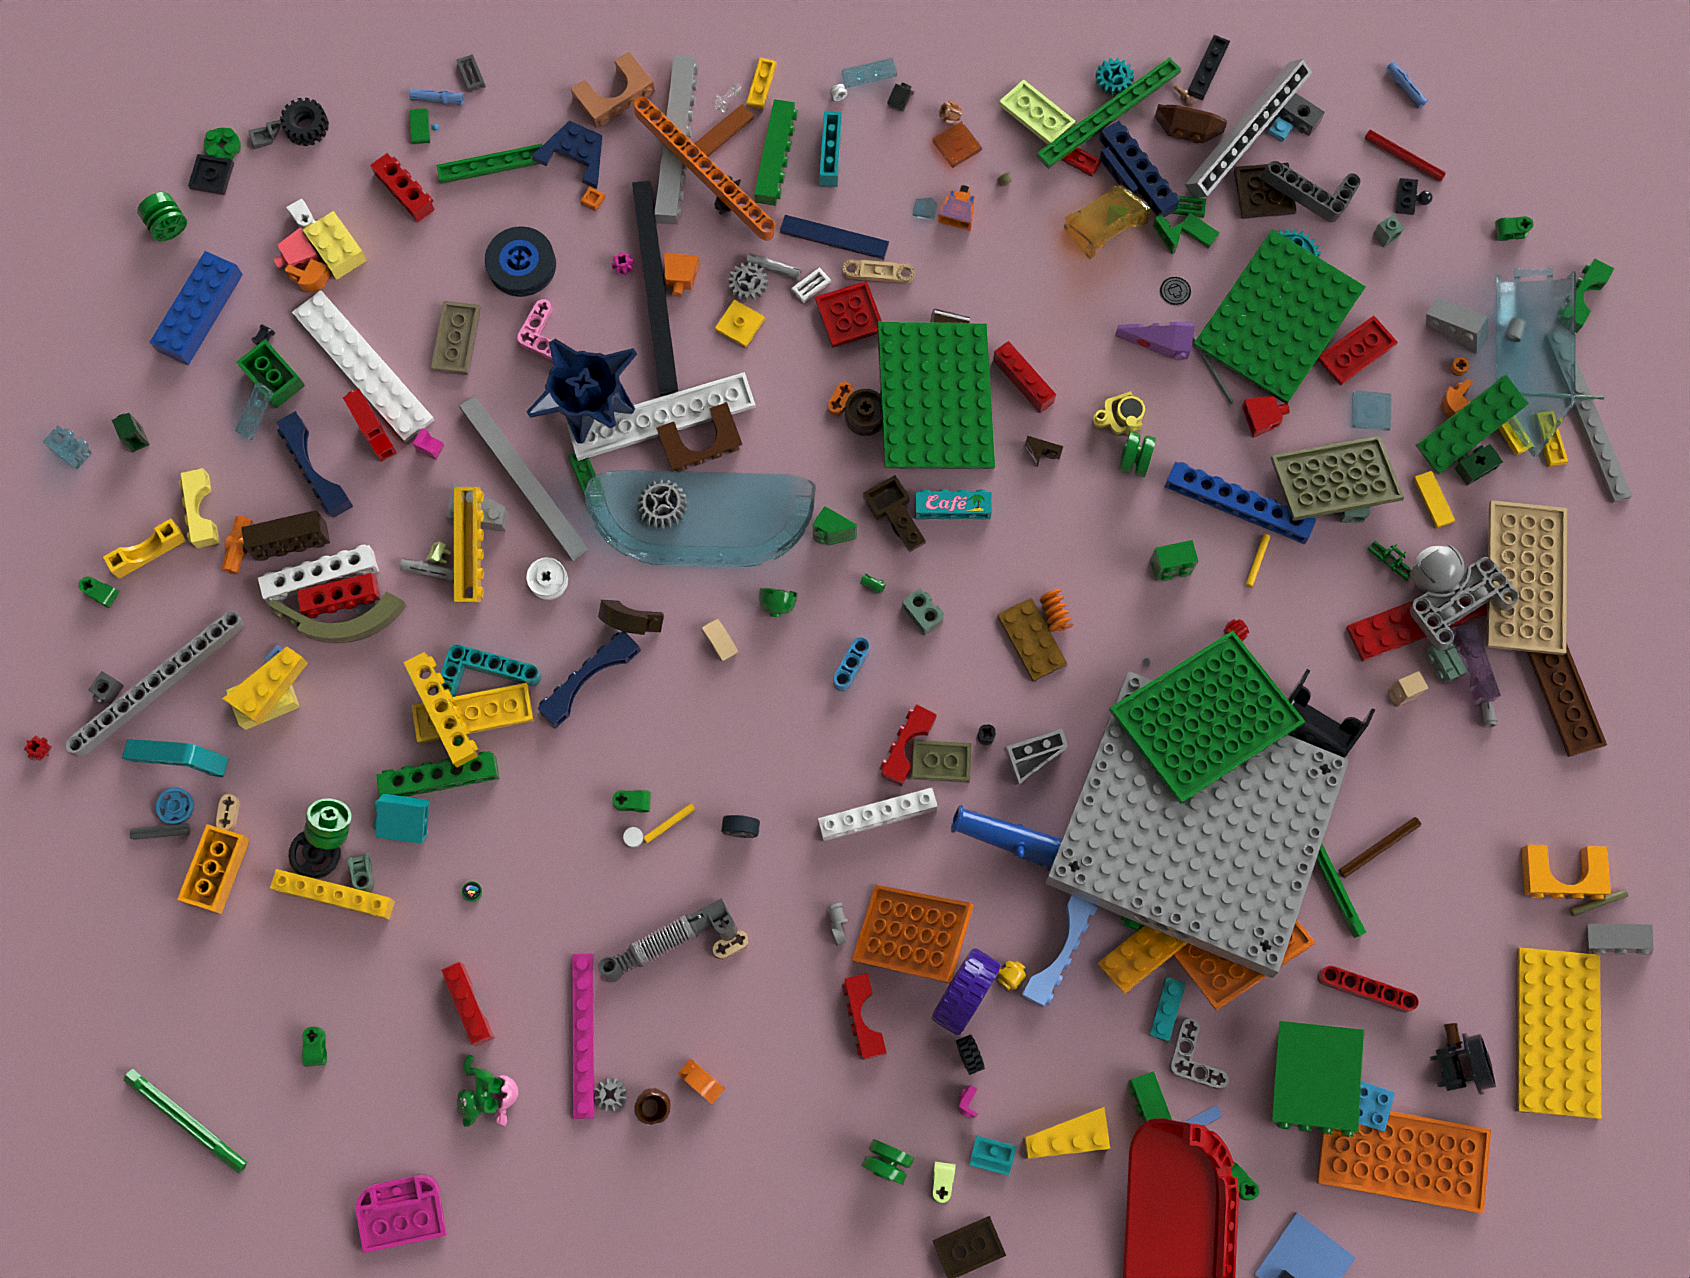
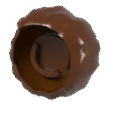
M657 1088L645 1089L637 1097L634 1106L636 1117L642 1123L649 1125L664 1122L670 1113V1098L666 1093Z

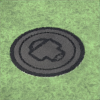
M1170 277L1162 283L1160 293L1167 303L1180 305L1190 298L1191 287L1183 278Z

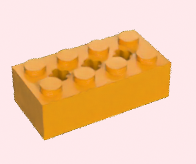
M206 824L177 900L222 915L250 839L244 835Z

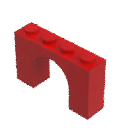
M360 388L348 392L342 398L379 460L382 462L395 455L397 451Z

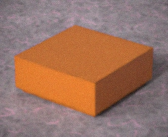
M589 187L580 202L582 205L597 212L605 199V194Z

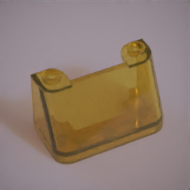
M1114 185L1109 192L1076 213H1070L1066 217L1064 228L1090 260L1097 255L1096 249L1105 247L1107 241L1131 226L1135 228L1137 224L1139 227L1145 225L1148 222L1151 208L1145 201L1123 185Z

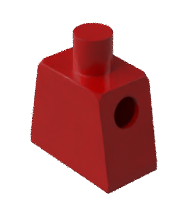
M1274 396L1245 399L1242 404V409L1253 438L1279 427L1283 421L1282 416L1290 413L1289 405L1287 403L1278 405Z

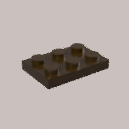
M990 1216L932 1240L947 1278H957L1006 1256Z

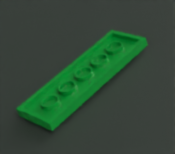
M1503 375L1415 444V446L1434 471L1440 474L1529 403L1509 377Z

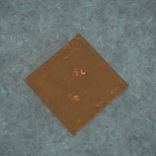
M962 121L932 140L952 168L982 151V146Z

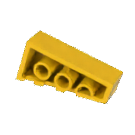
M285 647L222 699L260 725L308 662L289 647Z

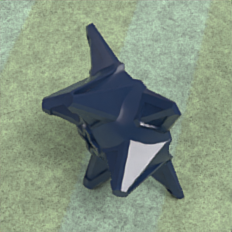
M556 338L549 342L553 367L549 371L544 393L526 411L530 418L560 412L566 417L576 442L582 444L585 442L594 420L608 428H613L616 425L614 412L634 413L635 407L619 378L637 355L634 348L604 355L602 353L586 351L577 352Z

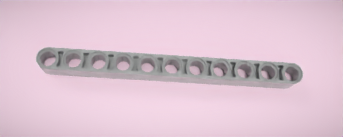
M473 396L459 405L466 418L569 558L575 561L588 552L584 542L479 400Z
M234 611L226 612L69 737L65 743L66 750L77 757L86 756L242 631L245 626L244 620ZM233 619H237L235 624L230 625ZM221 631V635L215 638V634ZM203 643H206L205 648L202 649V650H199L200 646H201ZM187 656H190V660L187 661V662H184V659H185ZM175 668L173 674L169 675L170 669ZM159 680V684L153 687L154 682ZM144 693L143 697L138 700V695ZM128 705L127 710L122 712V708ZM112 718V722L106 725L107 720ZM96 730V735L91 738V733ZM80 743V748L75 750V746Z

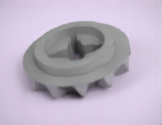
M606 1078L599 1082L596 1087L594 1099L601 1109L616 1111L624 1105L627 1099V1090L620 1080ZM605 1088L610 1091H612L613 1089L615 1090L617 1088V1090L614 1093L615 1099L617 1101L612 1100L611 1098H609L608 1100L606 1099L604 1101L605 1097L607 1096Z

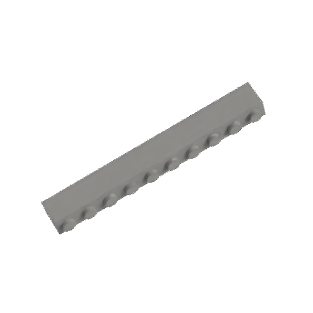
M674 55L666 117L687 137L691 138L692 129L689 127V124L693 122L691 106H695L693 90L697 89L695 75L699 73V64H696L694 56ZM664 144L655 206L656 223L678 224V218L682 217L680 201H684L682 185L686 184L684 169H687V167Z
M1304 59L1290 61L1184 184L1194 198L1207 197L1313 73Z

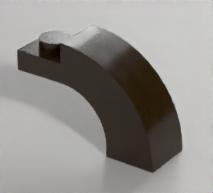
M601 600L598 617L602 622L617 630L645 635V632L661 633L664 614L662 612L634 610L624 606L620 600Z

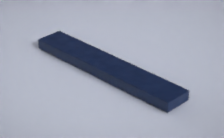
M789 215L784 216L780 228V233L883 260L889 246V241Z

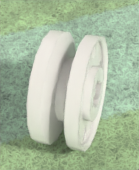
M544 557L537 559L527 570V584L534 595L540 599H556L567 589L569 581L567 572L563 565L554 558ZM545 577L551 578L549 581L544 580Z

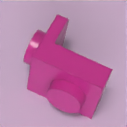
M972 1085L968 1089L964 1087L958 1097L962 1099L957 1107L961 1109L959 1113L968 1119L971 1116L976 1118L978 1113L968 1108L978 1090Z

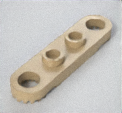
M852 259L844 262L842 266L843 275L848 279L910 283L915 277V269L908 264ZM849 266H854L857 270L854 273H849L846 269ZM908 270L911 274L905 278V276L901 275V272Z

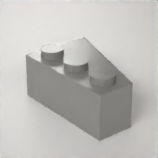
M1438 297L1426 313V324L1475 354L1479 352L1488 338V317Z
M454 482L452 483L446 519L450 525H454V487H463ZM472 491L466 494V500L469 503L473 502ZM484 497L483 503H481V510L484 513L481 529L506 532L509 516L506 507Z
M1062 728L1004 748L1016 785L1023 782L1039 768L1068 748Z
M1587 925L1588 951H1593V954L1614 952L1617 955H1626L1627 953L1649 955L1654 950L1652 925Z

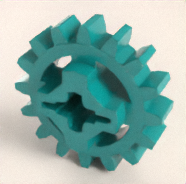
M1118 57L1116 61L1109 58V62L1104 60L1102 65L1098 66L1095 75L1097 77L1096 83L1099 84V89H1105L1104 93L1111 91L1113 96L1114 92L1119 94L1132 85L1134 70L1130 69L1131 64L1125 65L1126 60L1119 62Z

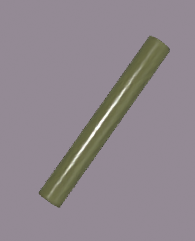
M1625 889L1605 896L1603 900H1594L1570 909V913L1574 917L1628 897V892Z

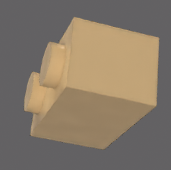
M1420 671L1399 679L1389 689V697L1398 707L1418 698L1428 689V686Z

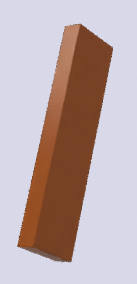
M741 104L694 144L709 157L754 119V115Z

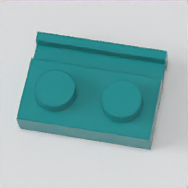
M976 1136L969 1165L1010 1176L1016 1146Z

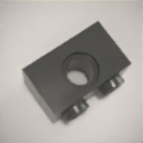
M1295 93L1284 106L1280 118L1292 124L1301 133L1310 136L1321 122L1325 111Z

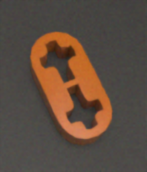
M842 382L835 389L828 402L830 414L839 416L846 409V401L853 393V387L850 383ZM845 388H847L848 393L846 392L844 396L841 397L842 390H845ZM840 401V408H836V410L833 409V405H836L837 402Z

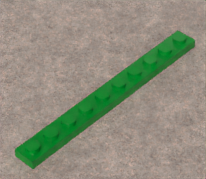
M1169 57L1039 151L1037 158L1049 169L1180 74L1181 68Z

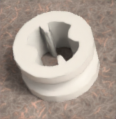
M837 84L830 90L834 101H840L848 94L843 84Z

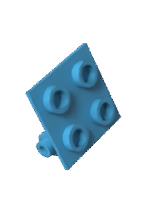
M1362 1081L1359 1124L1385 1132L1395 1092Z

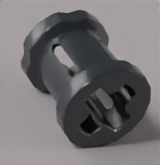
M261 324L259 326L260 330L251 340L258 345L265 339L269 341L271 336L275 335V332Z
M990 724L982 725L978 732V741L983 745L993 743L996 736L995 728ZM990 732V736L983 737L984 733Z

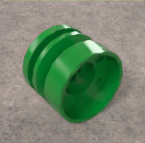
M158 192L146 197L137 208V214L157 241L171 240L180 235L187 226L186 217L169 193Z

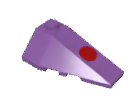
M1170 322L1168 326H1159V323H1152L1148 327H1144L1142 324L1118 325L1115 336L1167 357L1184 360L1188 359L1191 352L1195 323Z

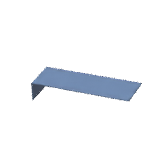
M1216 1105L1185 1122L1205 1126L1222 1117V1114Z

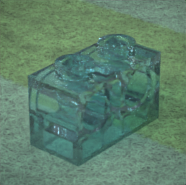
M57 425L43 443L74 468L78 469L92 454L87 448L89 445L81 438L75 439V434L68 428L63 430Z

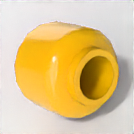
M1018 960L1015 962L1006 961L997 974L998 983L1008 991L1010 989H1018L1026 979L1025 966Z

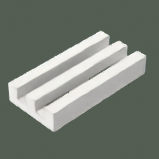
M819 267L792 287L791 291L796 294V297L803 304L831 283V279ZM819 274L821 275L818 279H816L815 281L811 282V283H810L807 287H805L803 290H801L800 292L798 291V290L801 289L803 286H805L807 283H809L811 280H813L815 277H817Z

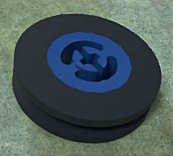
M518 226L508 228L492 239L486 249L485 267L491 281L500 291L511 296L523 297L541 291L550 283L556 270V257L550 241L544 234L530 227Z

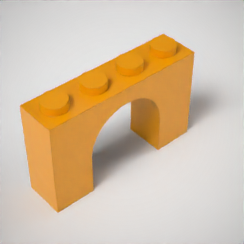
M1526 845L1522 847L1524 895H1531L1533 899H1541L1544 896H1551V899H1563L1564 896H1571V899L1579 900L1584 899V896L1591 897V900H1603L1605 896L1611 894L1607 846H1586L1580 849L1582 873L1575 885L1563 884L1553 877L1549 869L1547 845Z

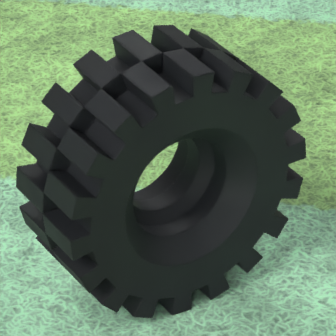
M306 97L305 101L302 98H297V102L294 100L290 101L291 105L286 104V111L282 109V116H280L281 126L291 142H296L297 145H301V143L304 146H308V143L314 145L315 140L320 142L322 140L321 136H326L325 130L328 131L329 129L327 125L329 121L322 106L319 103L317 104L316 100L312 99L310 101ZM303 119L312 120L308 126L300 127L298 125Z

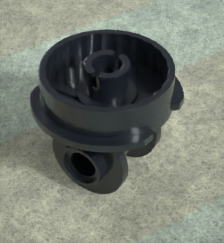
M1463 1033L1465 1049L1456 1051L1455 1046L1436 1050L1437 1055L1430 1057V1061L1438 1060L1440 1069L1443 1068L1442 1077L1444 1081L1437 1083V1086H1446L1447 1091L1464 1088L1466 1087L1465 1082L1474 1080L1479 1094L1482 1095L1484 1094L1483 1090L1496 1087L1491 1059L1481 1034L1468 1036L1467 1033ZM1466 1054L1467 1057H1470L1474 1071L1472 1076L1464 1077L1458 1055Z

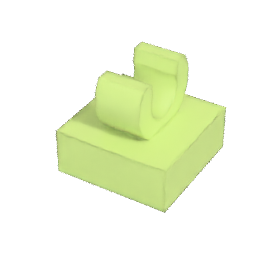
M439 541L433 544L426 560L431 563L439 562L440 564H446L447 561L442 559V554L450 555L451 552L444 549L446 545Z

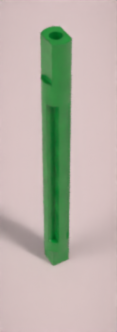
M1321 844L1316 862L1353 937H1359L1367 932L1323 844Z
M134 1069L125 1074L124 1081L235 1172L240 1174L246 1168L248 1162Z

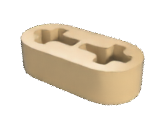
M226 794L221 797L216 817V826L218 828L232 831L235 828L240 801L236 796ZM231 799V801H233L234 804L229 806L228 811V806L225 805V803L229 802ZM227 818V820L230 821V824H226L225 827L222 824V821H226Z
M737 931V935L745 937L743 945L739 943L731 944L737 940L736 936L729 941L718 940L713 946L714 955L719 959H725L743 950L749 943L748 935L743 931ZM722 944L723 947L730 945L731 947L725 949L726 953L724 955L721 952H716L719 950V945Z

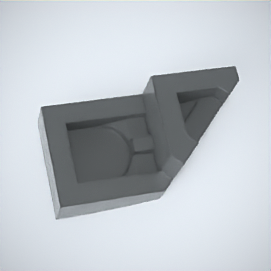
M281 121L266 122V127L248 130L253 148L271 145L281 128Z

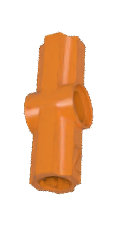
M245 516L235 517L231 535H228L225 540L226 553L221 567L222 571L229 574H239L243 556L248 552L244 547L241 527L252 525V519Z

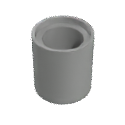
M1512 318L1506 330L1505 339L1511 342H1520L1527 323L1521 319Z

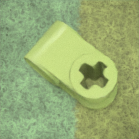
M935 1161L933 1198L938 1203H946L951 1197L956 1164ZM940 1188H944V1191L948 1193V1196H944L943 1199H939L940 1196L936 1194V1191H940Z

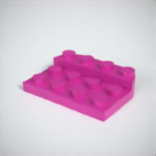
M414 1175L376 1183L367 1187L360 1194L355 1210L363 1253L447 1235L440 1198L441 1190L434 1177Z

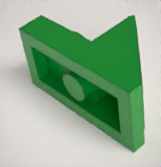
M1162 215L1155 217L1153 228L1173 254L1176 252L1183 222L1171 228L1169 221L1164 219Z

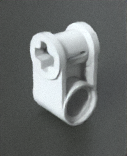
M302 198L286 207L302 231L315 222Z

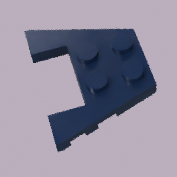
M569 120L533 154L532 160L547 166L554 152L588 166L582 178V183L597 189L602 135Z

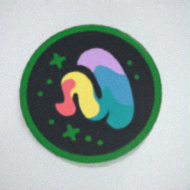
M467 882L462 887V896L469 902H475L482 896V887L477 882Z

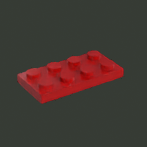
M1373 315L1321 353L1317 360L1341 386L1396 346L1398 341Z

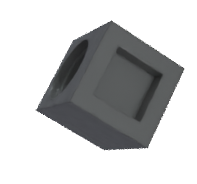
M101 671L88 691L94 694L92 698L101 704L106 701L111 705L124 685ZM108 686L107 691L102 693L103 688Z

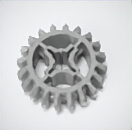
M661 479L660 483L656 484L653 480V486L646 484L647 490L641 489L642 495L637 497L639 501L636 504L637 508H639L638 514L642 515V521L647 520V525L653 524L655 529L659 525H661L663 530L665 525L671 528L673 522L678 525V519L683 520L684 518L682 513L687 512L686 506H688V502L685 500L687 498L686 494L683 493L681 487L678 488L676 482L671 485V481L668 480L664 484ZM672 496L677 500L676 508L670 503ZM649 501L654 505L652 513L647 509Z

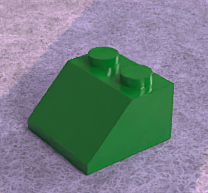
M826 506L823 507L812 524L813 537L820 544L825 543L830 546L852 541L857 537V524Z

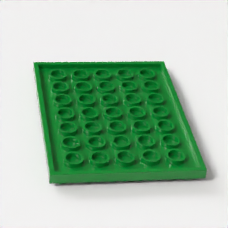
M1272 229L1195 340L1193 346L1278 400L1288 404L1366 286Z
M878 322L877 337L884 468L994 469L995 455L987 323Z
M1234 631L1229 632L1109 709L1110 713L1179 804L1184 803L1305 723V720Z

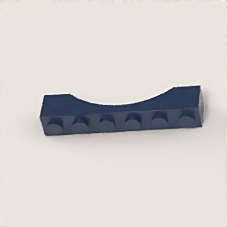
M295 411L277 421L276 423L279 426L277 432L282 440L286 438L288 442L286 447L291 454L295 453L297 458L294 461L299 469L303 468L306 473L303 476L308 484L312 483L315 487L312 491L317 499L321 497L323 501L321 506L325 513L330 512L334 518L352 508L353 505L342 487L326 480L313 469L308 455L309 431L298 413Z
M622 631L614 634L611 642L606 646H601L592 659L588 658L582 664L583 667L579 671L572 672L568 677V681L558 685L549 698L545 697L539 703V712L556 729L570 716L571 706L581 686L595 673L607 667L627 664L641 651L639 645L626 632Z

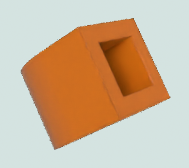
M313 259L310 260L305 271L291 265H287L285 269L289 277L288 279L298 284L301 290L307 293L322 289L332 274L327 265Z
M1467 378L1464 383L1459 382L1455 388L1450 386L1443 395L1441 406L1448 418L1470 402L1463 396L1473 384L1470 379Z
M691 1058L677 1073L711 1104L725 1090L719 1082Z

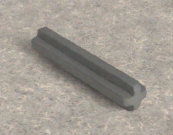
M188 824L132 828L130 830V838L133 840L190 834V826Z

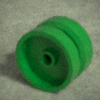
M1130 431L1122 451L1119 471L1129 473L1132 470L1133 464L1136 463L1135 475L1145 477L1156 438L1145 436L1142 445L1139 446L1140 434Z
M331 798L313 802L308 808L304 827L307 841L321 849H335L342 846L349 834L352 817L350 809L343 802Z
M873 1139L869 1150L880 1157L876 1159L871 1156H865L862 1167L872 1171L874 1175L887 1181L892 1180L903 1185L907 1174L896 1167L900 1165L910 1168L914 1157Z

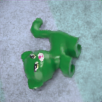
M468 1055L465 1058L463 1069L467 1076H474L475 1089L474 1091L462 1090L458 1093V1112L463 1117L464 1127H469L475 1123L476 1118L481 1115L482 1111L495 1113L499 1103L492 1094L500 1093L503 1087V1081L494 1077L487 1070L477 1067L471 1068L474 1060L472 1055Z

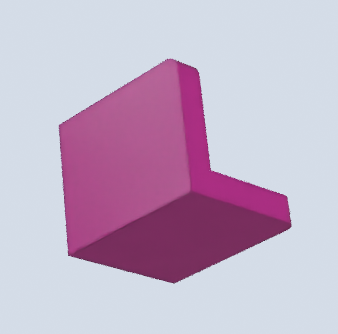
M421 428L412 443L417 451L435 460L444 447L442 441L431 437L429 431Z

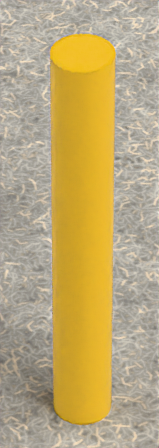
M1263 534L1245 584L1248 587H1253L1271 537L1268 534Z
M690 803L645 835L643 838L648 844L693 812L695 807Z

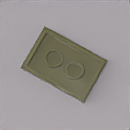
M913 740L911 779L970 783L972 743Z

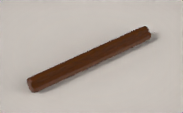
M1417 817L1412 818L1338 870L1339 874L1343 878L1348 877L1420 827L1421 822Z

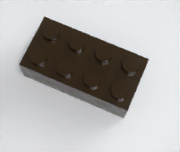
M317 510L241 527L244 547L258 561H265L272 556H285L294 551L303 552L311 547L321 548L325 544L330 543L327 523Z

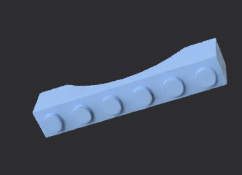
M1071 895L1065 907L1068 930L1063 949L1058 958L1048 968L1029 979L1021 997L1042 1008L1045 1004H1050L1054 996L1051 992L1054 986H1059L1063 978L1060 973L1063 968H1068L1072 960L1069 955L1072 950H1077L1081 942L1078 937L1081 932H1086L1090 924L1087 922L1089 915L1093 916L1098 905Z

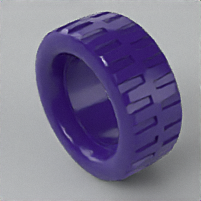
M973 948L968 953L952 979L951 984H949L934 1009L931 1017L932 1020L951 1033L960 1035L992 985L1001 968V964L986 953Z

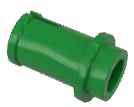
M865 573L860 582L861 585L872 589L875 594H881L886 586L883 580L879 581Z

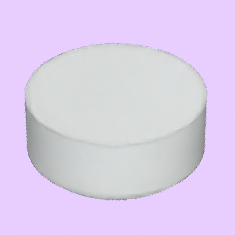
M636 827L628 828L623 835L624 842L631 848L640 846L644 840L642 831Z

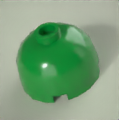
M760 588L759 603L764 611L770 612L771 617L781 618V614H787L793 610L798 593L794 591L786 592L781 589Z

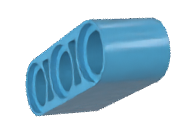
M856 638L834 675V686L837 690L846 691L850 688L867 658L869 642L866 638ZM864 645L866 649L864 651H858L856 650V646ZM849 661H854L857 665L850 668L846 664ZM840 677H845L848 680L845 684L837 682Z

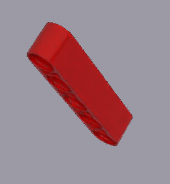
M1327 966L1318 973V980L1324 986L1406 1013L1415 1010L1419 1005L1418 997L1411 992L1335 966ZM1326 971H1330L1332 973V981L1326 979ZM1346 977L1352 980L1351 988L1345 985L1344 980ZM1365 984L1370 985L1372 988L1371 994L1365 992ZM1384 991H1388L1391 994L1390 1001L1384 998ZM1404 997L1408 998L1411 1002L1409 1008L1403 1003Z

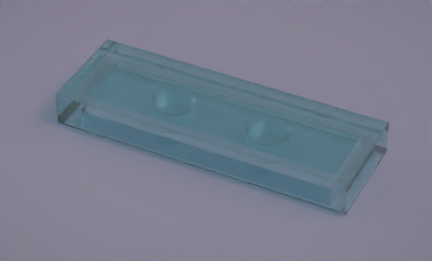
M893 58L843 69L842 76L846 88L896 77L897 71Z
M255 383L235 429L236 432L247 440H253L273 394L262 383Z

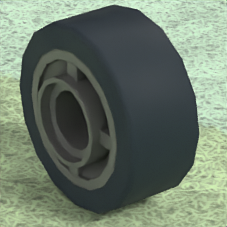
M726 815L722 820L721 832L738 838H755L759 835L760 821L744 815Z

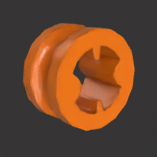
M1463 357L1456 358L1450 366L1451 372L1457 376L1464 375L1469 369L1468 360ZM1458 363L1462 364V365H1461V366H1463L1462 370H1461V369H1458L1459 366L1456 367Z

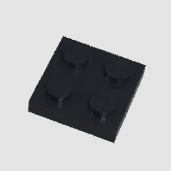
M197 154L188 187L192 190L225 195L234 162L230 159Z

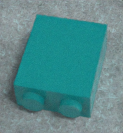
M382 794L374 805V811L377 812V817L373 824V829L376 830V837L422 844L428 836L430 800Z

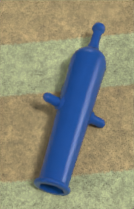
M963 805L958 806L951 824L952 833L960 832L1009 851L1014 856L1040 866H1048V871H1050L1062 840L1061 838L1026 828L1022 824L1016 825L964 809Z

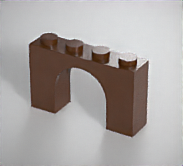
M727 402L709 408V413L716 429V439L714 444L706 450L693 451L687 448L681 441L674 421L656 428L672 471L676 470L678 473L686 470L687 465L694 464V466L705 463L704 459L711 457L714 460L722 457L721 453L729 451L730 454L740 450L739 446H742V441Z

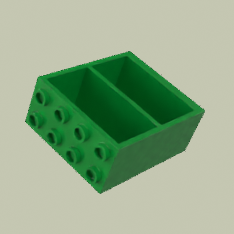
M1279 1021L1272 1122L1277 1124L1278 1128L1290 1130L1291 1126L1298 1127L1299 1131L1304 1132L1319 1129L1320 1133L1333 1135V1131L1341 1132V1136L1354 1137V1134H1359L1364 1029Z

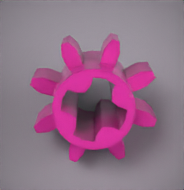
M619 252L616 257L613 256L614 262L611 263L612 269H616L617 275L621 273L626 276V273L633 271L631 265L634 264V260L630 259L629 253L623 254Z

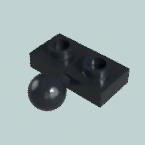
M1400 178L1396 213L1414 215L1416 201H1419L1422 205H1428L1432 202V193L1422 191L1418 194V179Z

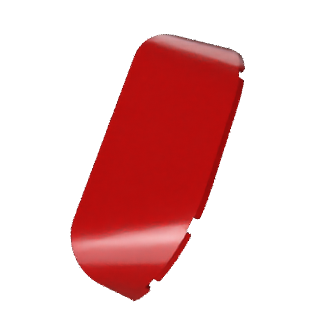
M1154 1118L1146 1121L1136 1130L1129 1148L1123 1278H1235L1239 1207L1237 1177H1232L1231 1167L1234 1165V1162L1226 1144L1216 1132L1208 1130L1206 1126L1190 1122Z

